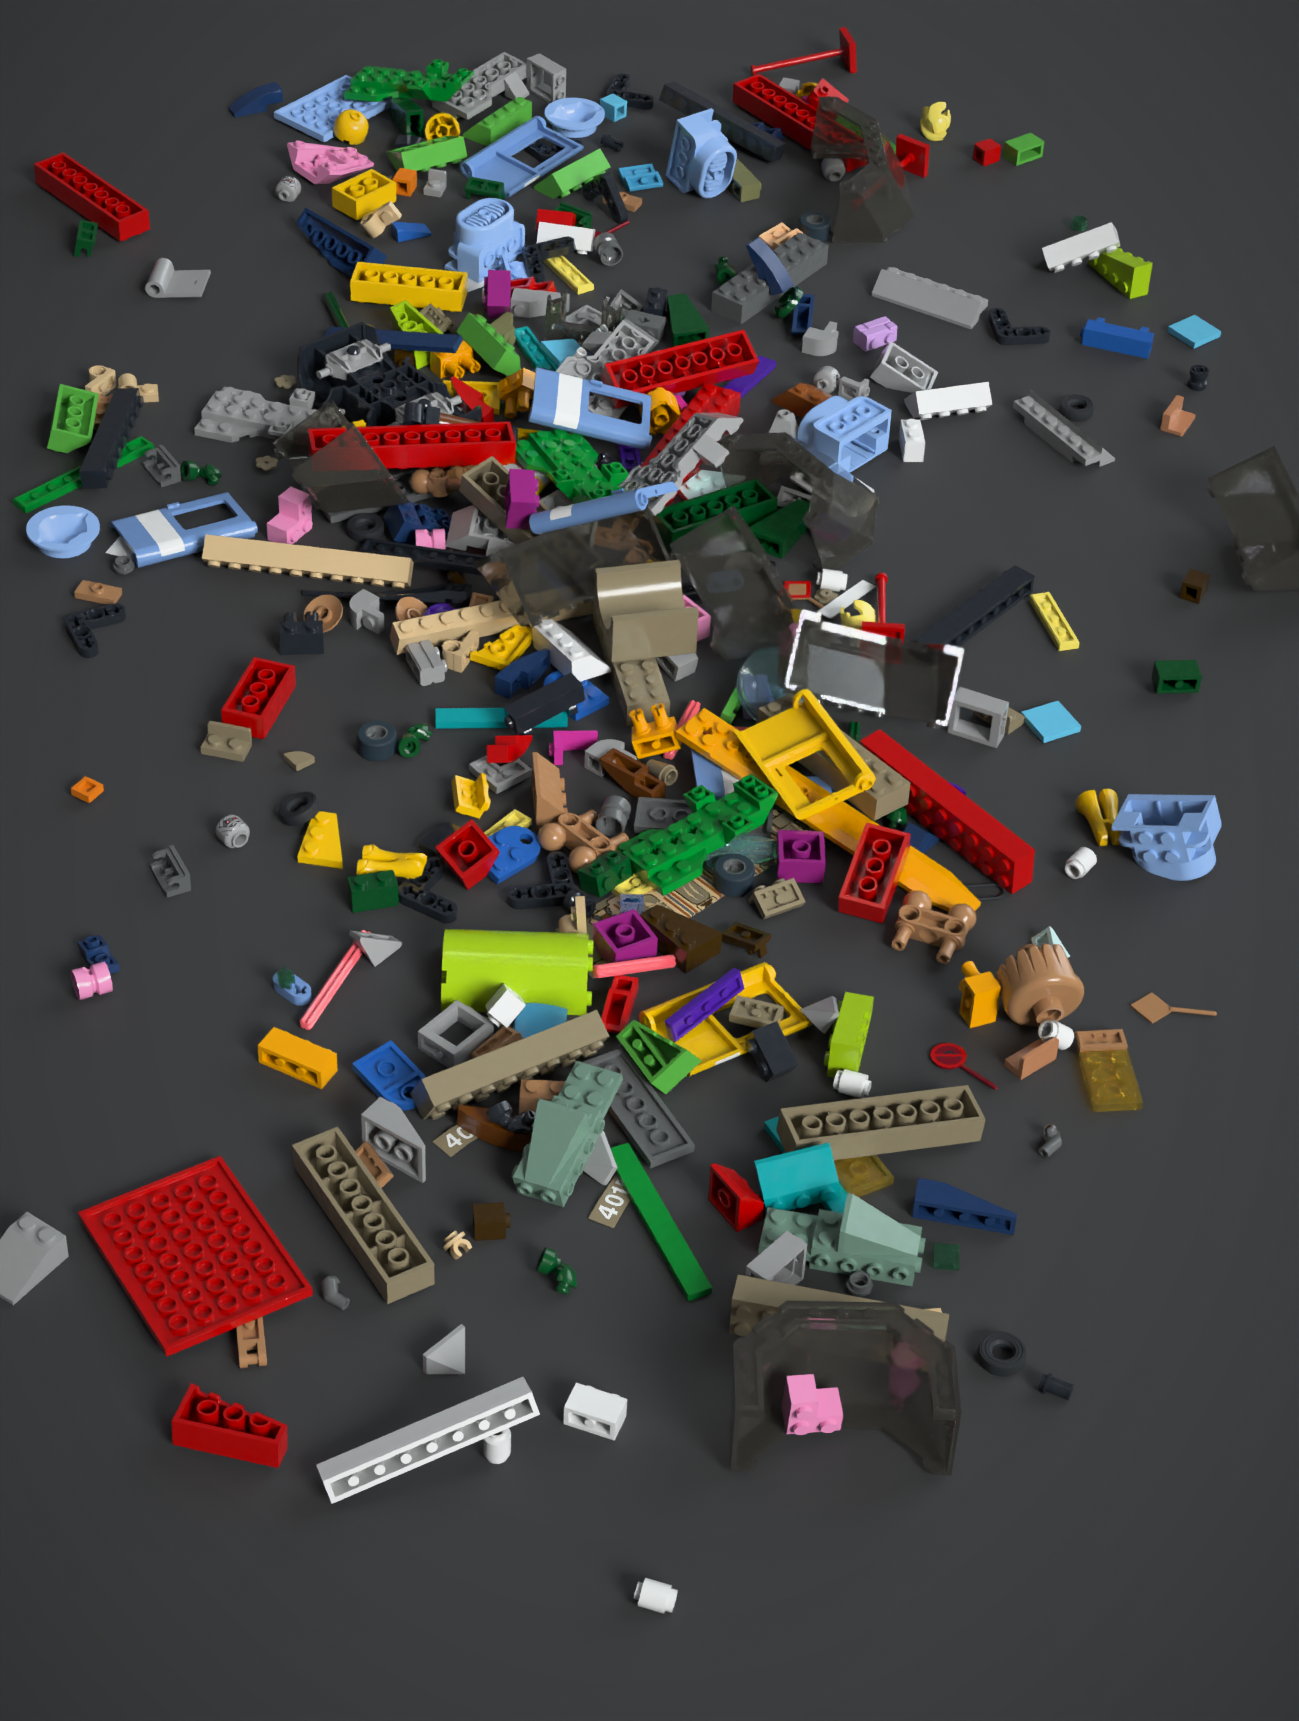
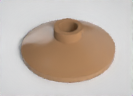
M333 595L318 596L307 605L303 621H306V612L311 611V615H313V611H316L319 615L318 620H323V633L327 632L339 623L343 614L342 604Z
M404 597L397 602L395 614L398 621L424 616L428 607L414 597Z

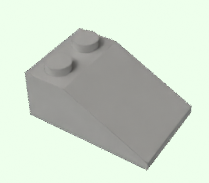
M891 341L880 354L870 378L885 388L914 393L916 391L931 390L938 372Z
M379 1097L361 1114L362 1144L365 1141L369 1142L384 1162L423 1183L426 1180L425 1144L401 1108L395 1103Z
M26 1212L15 1221L0 1239V1297L14 1305L68 1258L66 1236L29 1212Z

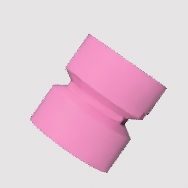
M427 529L415 530V544L417 546L446 550L445 530L433 529L431 532H428Z
M105 961L91 965L88 970L85 967L71 970V980L78 1000L93 997L94 992L101 995L113 991L111 976Z

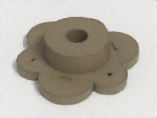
M281 375V377L274 379L277 387L289 389L297 384L295 381L296 377L292 375Z
M270 456L259 457L256 459V467L261 468L263 471H269L277 467L278 459L271 458Z
M819 589L816 591L814 599L822 605H827L836 599L838 594L829 589Z

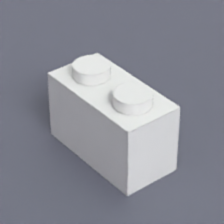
M908 419L901 420L899 443L903 462H923L925 439L920 420Z
M504 983L485 1005L488 1011V1018L499 1027L501 1024L508 1027L526 1006L523 999Z
M576 1383L564 1406L563 1424L615 1441L626 1418L627 1399L617 1394H610L595 1389L592 1386Z

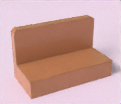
M1176 395L1163 413L1160 430L1178 436H1183L1196 415L1182 410L1184 397Z
M1053 1037L1047 1042L1038 1039L1006 1058L1004 1067L1020 1080L1024 1079L1056 1059L1059 1039Z

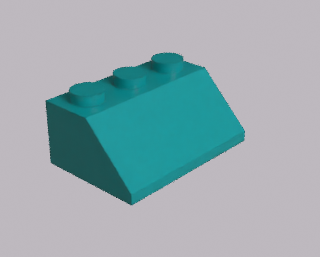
M829 1142L754 1161L759 1192L764 1201L766 1213L768 1207L787 1211L841 1197L839 1180Z

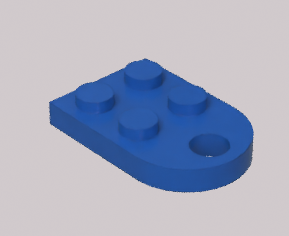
M560 671L549 674L544 680V686L564 675ZM588 680L581 681L585 700L576 705L578 713L570 716L575 721L609 705L610 697Z
M508 826L488 837L500 851L487 874L496 884L530 866L538 858L540 851L538 838L527 828ZM526 839L530 844H524L520 840Z
M392 1040L352 1063V1070L378 1098L382 1097L389 1102L395 1103L401 1110L416 1108L413 1098H407L404 1094L412 1092L420 1080L426 1077Z

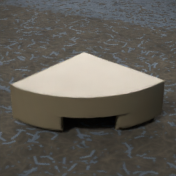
M292 751L283 754L284 761L296 772L315 763V757L306 752Z

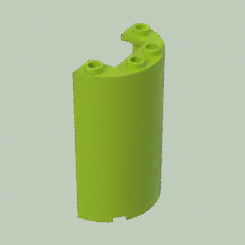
M445 929L442 957L441 1011H444L458 1000L470 1006L476 1012H488L485 1005L504 983L518 994L525 1003L558 1006L567 1009V1015L586 1014L587 1006H591L592 991H587L588 971H593V957H588V955H593V940H589V933Z

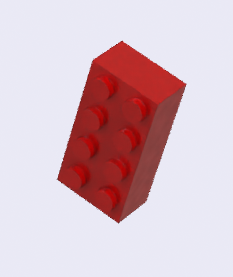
M254 657L221 710L222 723L250 728L252 737L265 739L296 687L295 666Z
M866 822L839 895V912L884 923L910 850V833Z

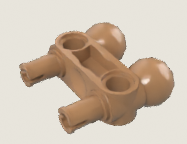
M468 465L466 467L448 466L445 468L427 467L428 470L418 469L411 474L409 484L415 493L423 495L430 492L435 497H445L453 491H459L462 475L477 465Z
M589 810L579 816L573 813L561 814L557 822L545 824L539 829L537 834L538 842L544 850L550 852L558 851L563 846L571 850L568 863L572 871L577 874V870L609 850L616 851L620 844L628 841L629 838L625 833L621 832L619 835L609 839L591 826L596 824L598 818L594 810Z
M921 890L909 892L904 897L902 907L899 909L898 919L895 924L897 932L892 941V947L895 950L903 951L909 938L940 947L936 957L937 961L941 964H948L954 951L964 947L966 935L976 923L975 911L967 904H956L949 909L947 915L931 910L932 902L927 893Z

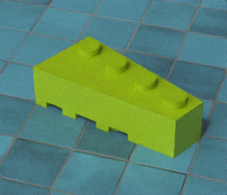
M1118 247L1116 251L1111 253L1103 252L1095 259L1089 260L1088 258V264L1128 299L1148 294L1152 262H1145L1143 258L1134 257L1132 253H1125Z
M405 300L390 307L392 325L395 331L444 334L408 301ZM407 350V352L414 354L416 369L430 364L429 351Z
M845 992L843 1001L838 1002L839 1016L833 1022V1034H830L828 1044L830 1052L826 1051L824 1066H828V1077L835 1078L838 1070L859 1071L872 1016L874 997Z

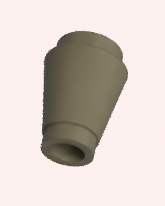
M654 759L649 760L646 764L649 767L648 772L655 778L665 782L666 785H672L678 777V772L673 765Z

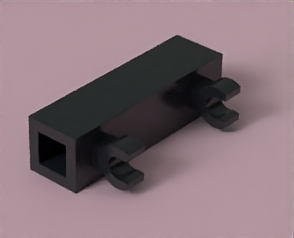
M569 673L504 707L506 716L504 717V722L508 729H513L517 735L523 733L524 735L533 736L531 728L568 709L570 716L578 713L576 705L585 700L583 684L572 673Z

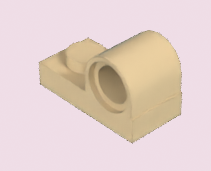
M389 201L364 215L360 224L371 238H376L384 231L387 225L400 219L402 214Z
M96 365L89 369L90 383L85 386L86 391L105 396L116 387L115 370L101 365Z
M129 373L119 377L118 388H139L140 396H143L144 403L159 402L157 384L137 385L136 377Z
M470 630L468 635L463 637L462 641L448 640L443 643L442 659H445L447 669L460 673L464 671L471 661L470 653L479 649V631Z
M585 896L575 897L576 906L571 907V915H565L559 920V932L587 933Z

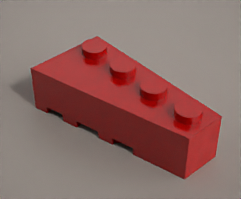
M191 1383L172 1419V1443L180 1447L279 1468L287 1451V1425L259 1412L253 1414L244 1410L243 1405L236 1402L231 1405L222 1401L220 1395L213 1392L206 1394L200 1391L199 1386Z

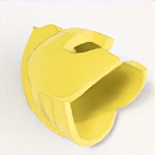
M937 102L930 107L925 106L922 109V117L920 119L921 131L931 141L943 140L947 134L946 130L950 126V111L947 110L941 114L946 108L945 102Z
M854 600V609L858 610L860 615L850 617V613H845L844 607H841L842 627L858 631L857 647L860 648L862 621L875 622L876 616L875 609L867 602Z

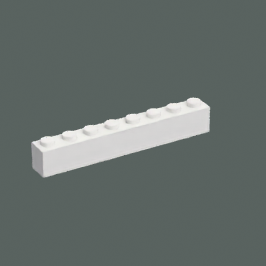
M521 1377L321 1462L316 1466L330 1501L333 1504L538 1416L540 1413L531 1389L524 1377Z

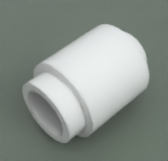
M822 569V573L818 572L816 584L820 585V589H829L837 592L846 589L847 574L830 569Z
M1080 847L1066 861L1065 872L1073 879L1082 878L1096 864V855L1091 849Z
M1055 1020L1042 1022L1038 1029V1034L1043 1042L1057 1037L1059 1039V1050L1067 1049L1074 1039L1073 1030Z
M844 1069V1071L838 1070L834 1078L833 1089L838 1090L839 1093L861 1099L864 1095L869 1094L872 1082L868 1080V1075L848 1069Z
M509 1428L483 1439V1453L489 1462L500 1464L505 1462L510 1456L511 1431Z
M645 1578L644 1583L638 1582L634 1599L639 1600V1607L663 1614L665 1611L672 1613L678 1590L672 1589V1585Z

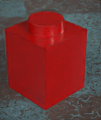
M991 138L975 143L972 159L983 167L998 162L1001 145Z

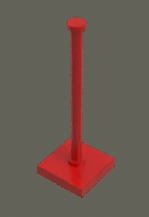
M842 27L839 28V49L759 66L751 65V74L756 75L759 72L839 55L850 74L856 73V42L847 28Z
M899 134L896 137L895 166L857 198L851 199L849 201L850 208L853 210L859 208L865 199L901 169L925 178L928 175L930 145Z
M878 573L875 577V582L877 583V622L862 621L859 662L901 665L905 624L886 623V583L888 577L885 573Z

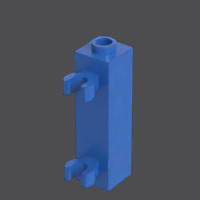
M1098 317L1097 321L1088 319L1086 326L1081 328L1080 337H1083L1082 345L1146 359H1148L1152 349L1154 333L1148 332L1149 328L1142 326L1140 330L1104 323L1105 318Z

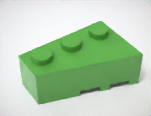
M633 1020L616 1036L650 1083L665 1094L701 1062L699 1058L687 1049L659 1035L636 1020Z

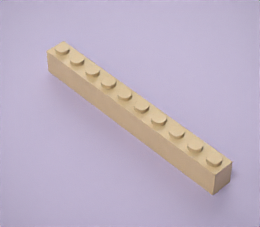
M205 534L202 555L204 562L208 563L207 566L214 568L226 565L232 570H240L241 567L248 568L251 572L269 570L270 574L281 575V572H286L293 577H302V574L310 575V578L321 580L322 577H329L331 581L343 582V579L351 580V583L354 584L371 582V585L378 587L389 584L396 589H404L405 586H411L414 564L411 558L207 534Z
M592 582L393 622L390 640L398 655L406 653L407 644L419 643V641L427 639L431 641L433 647L443 645L448 640L462 641L463 637H466L470 630L479 631V637L503 633L516 624L532 627V624L544 619H552L556 622L592 614L594 587Z

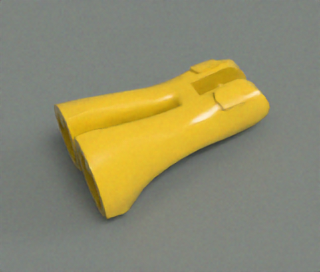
M1102 789L1098 799L1095 790H1088L1080 794L1075 802L1076 809L1088 820L1097 844L1099 846H1107L1109 837L1112 845H1121L1119 836L1122 831L1112 830V825L1118 815V797L1116 792L1112 789Z
M374 844L364 845L362 859H359L357 862V875L394 870L395 877L414 879L422 876L427 856L423 853H394L382 850Z

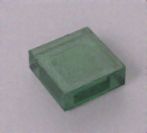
M934 1243L933 1269L959 1271L960 1245Z

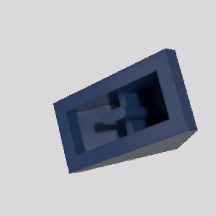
M911 822L908 823L904 832L911 834L910 845L923 854L939 842L938 837Z

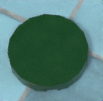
M798 286L788 289L779 298L778 302L780 304L778 307L774 306L773 315L781 319L789 314L800 301L803 290Z

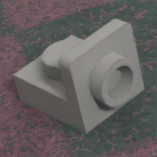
M429 169L428 181L424 187V195L441 197L447 187L446 171Z
M844 376L840 379L838 396L851 401L856 397H867L869 395V379L865 378L861 383Z

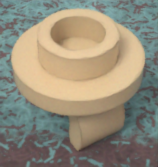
M454 1231L444 1239L446 1245L443 1249L446 1251L450 1248V1254L456 1260L462 1256L458 1246L462 1247L465 1252L472 1248L468 1240L462 1239L466 1235L464 1231L460 1234Z

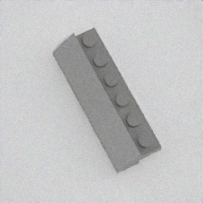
M889 267L886 270L881 269L871 295L968 329L974 327L979 321L980 314L988 306V299L982 298L979 295H973L964 290L955 289L946 284H940L931 279L922 278L894 267Z
M1031 389L1029 396L1014 401L1013 408L1025 417L1024 424L1070 462L1079 461L1084 466L1095 463L1101 467L1115 461V457Z

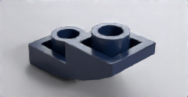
M100 935L89 936L85 940L77 942L89 967L105 961L110 974L120 971L119 963L110 954L108 944Z

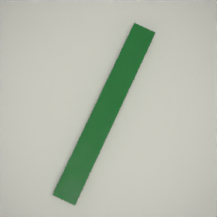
M142 436L126 443V448L122 451V458L119 459L117 468L143 456L148 450L154 449V444ZM81 466L14 498L13 505L26 514L81 487L82 481L79 473Z
M625 1143L610 1148L617 1165L616 1176L687 1301L712 1294V1286L630 1144Z

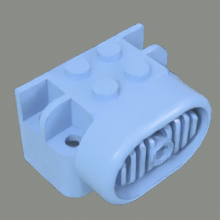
M712 108L677 119L666 176L682 193L695 190L703 198L715 197L728 187L733 177L737 159L736 150L728 143V139L720 131L721 123L718 120L711 121L714 111Z
M486 198L476 201L459 212L456 216L454 245L448 249L449 256L454 259L445 264V269L466 272L469 279L480 283L484 280V276H488V270H499L498 262L501 261V254L506 255L508 263L521 256L525 248V227L523 224L514 221V209L511 204L497 198Z
M833 396L813 407L804 416L798 429L797 440L803 449L814 455L819 453L850 473L888 449L892 410L864 396L856 397L851 401L840 396Z
M1128 794L1112 825V830L1122 831L1119 836L1120 844L1132 849L1133 858L1142 869L1168 879L1189 881L1206 875L1213 869L1216 863L1213 843L1220 831L1221 819L1215 795Z

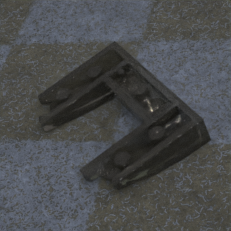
M566 290L561 291V297L554 300L551 299V295H548L544 341L574 339L578 344H583L592 332L600 328V326L566 322ZM604 296L601 325H606L608 332H613L622 322L623 305L620 304L619 308L616 309L608 304L610 298Z

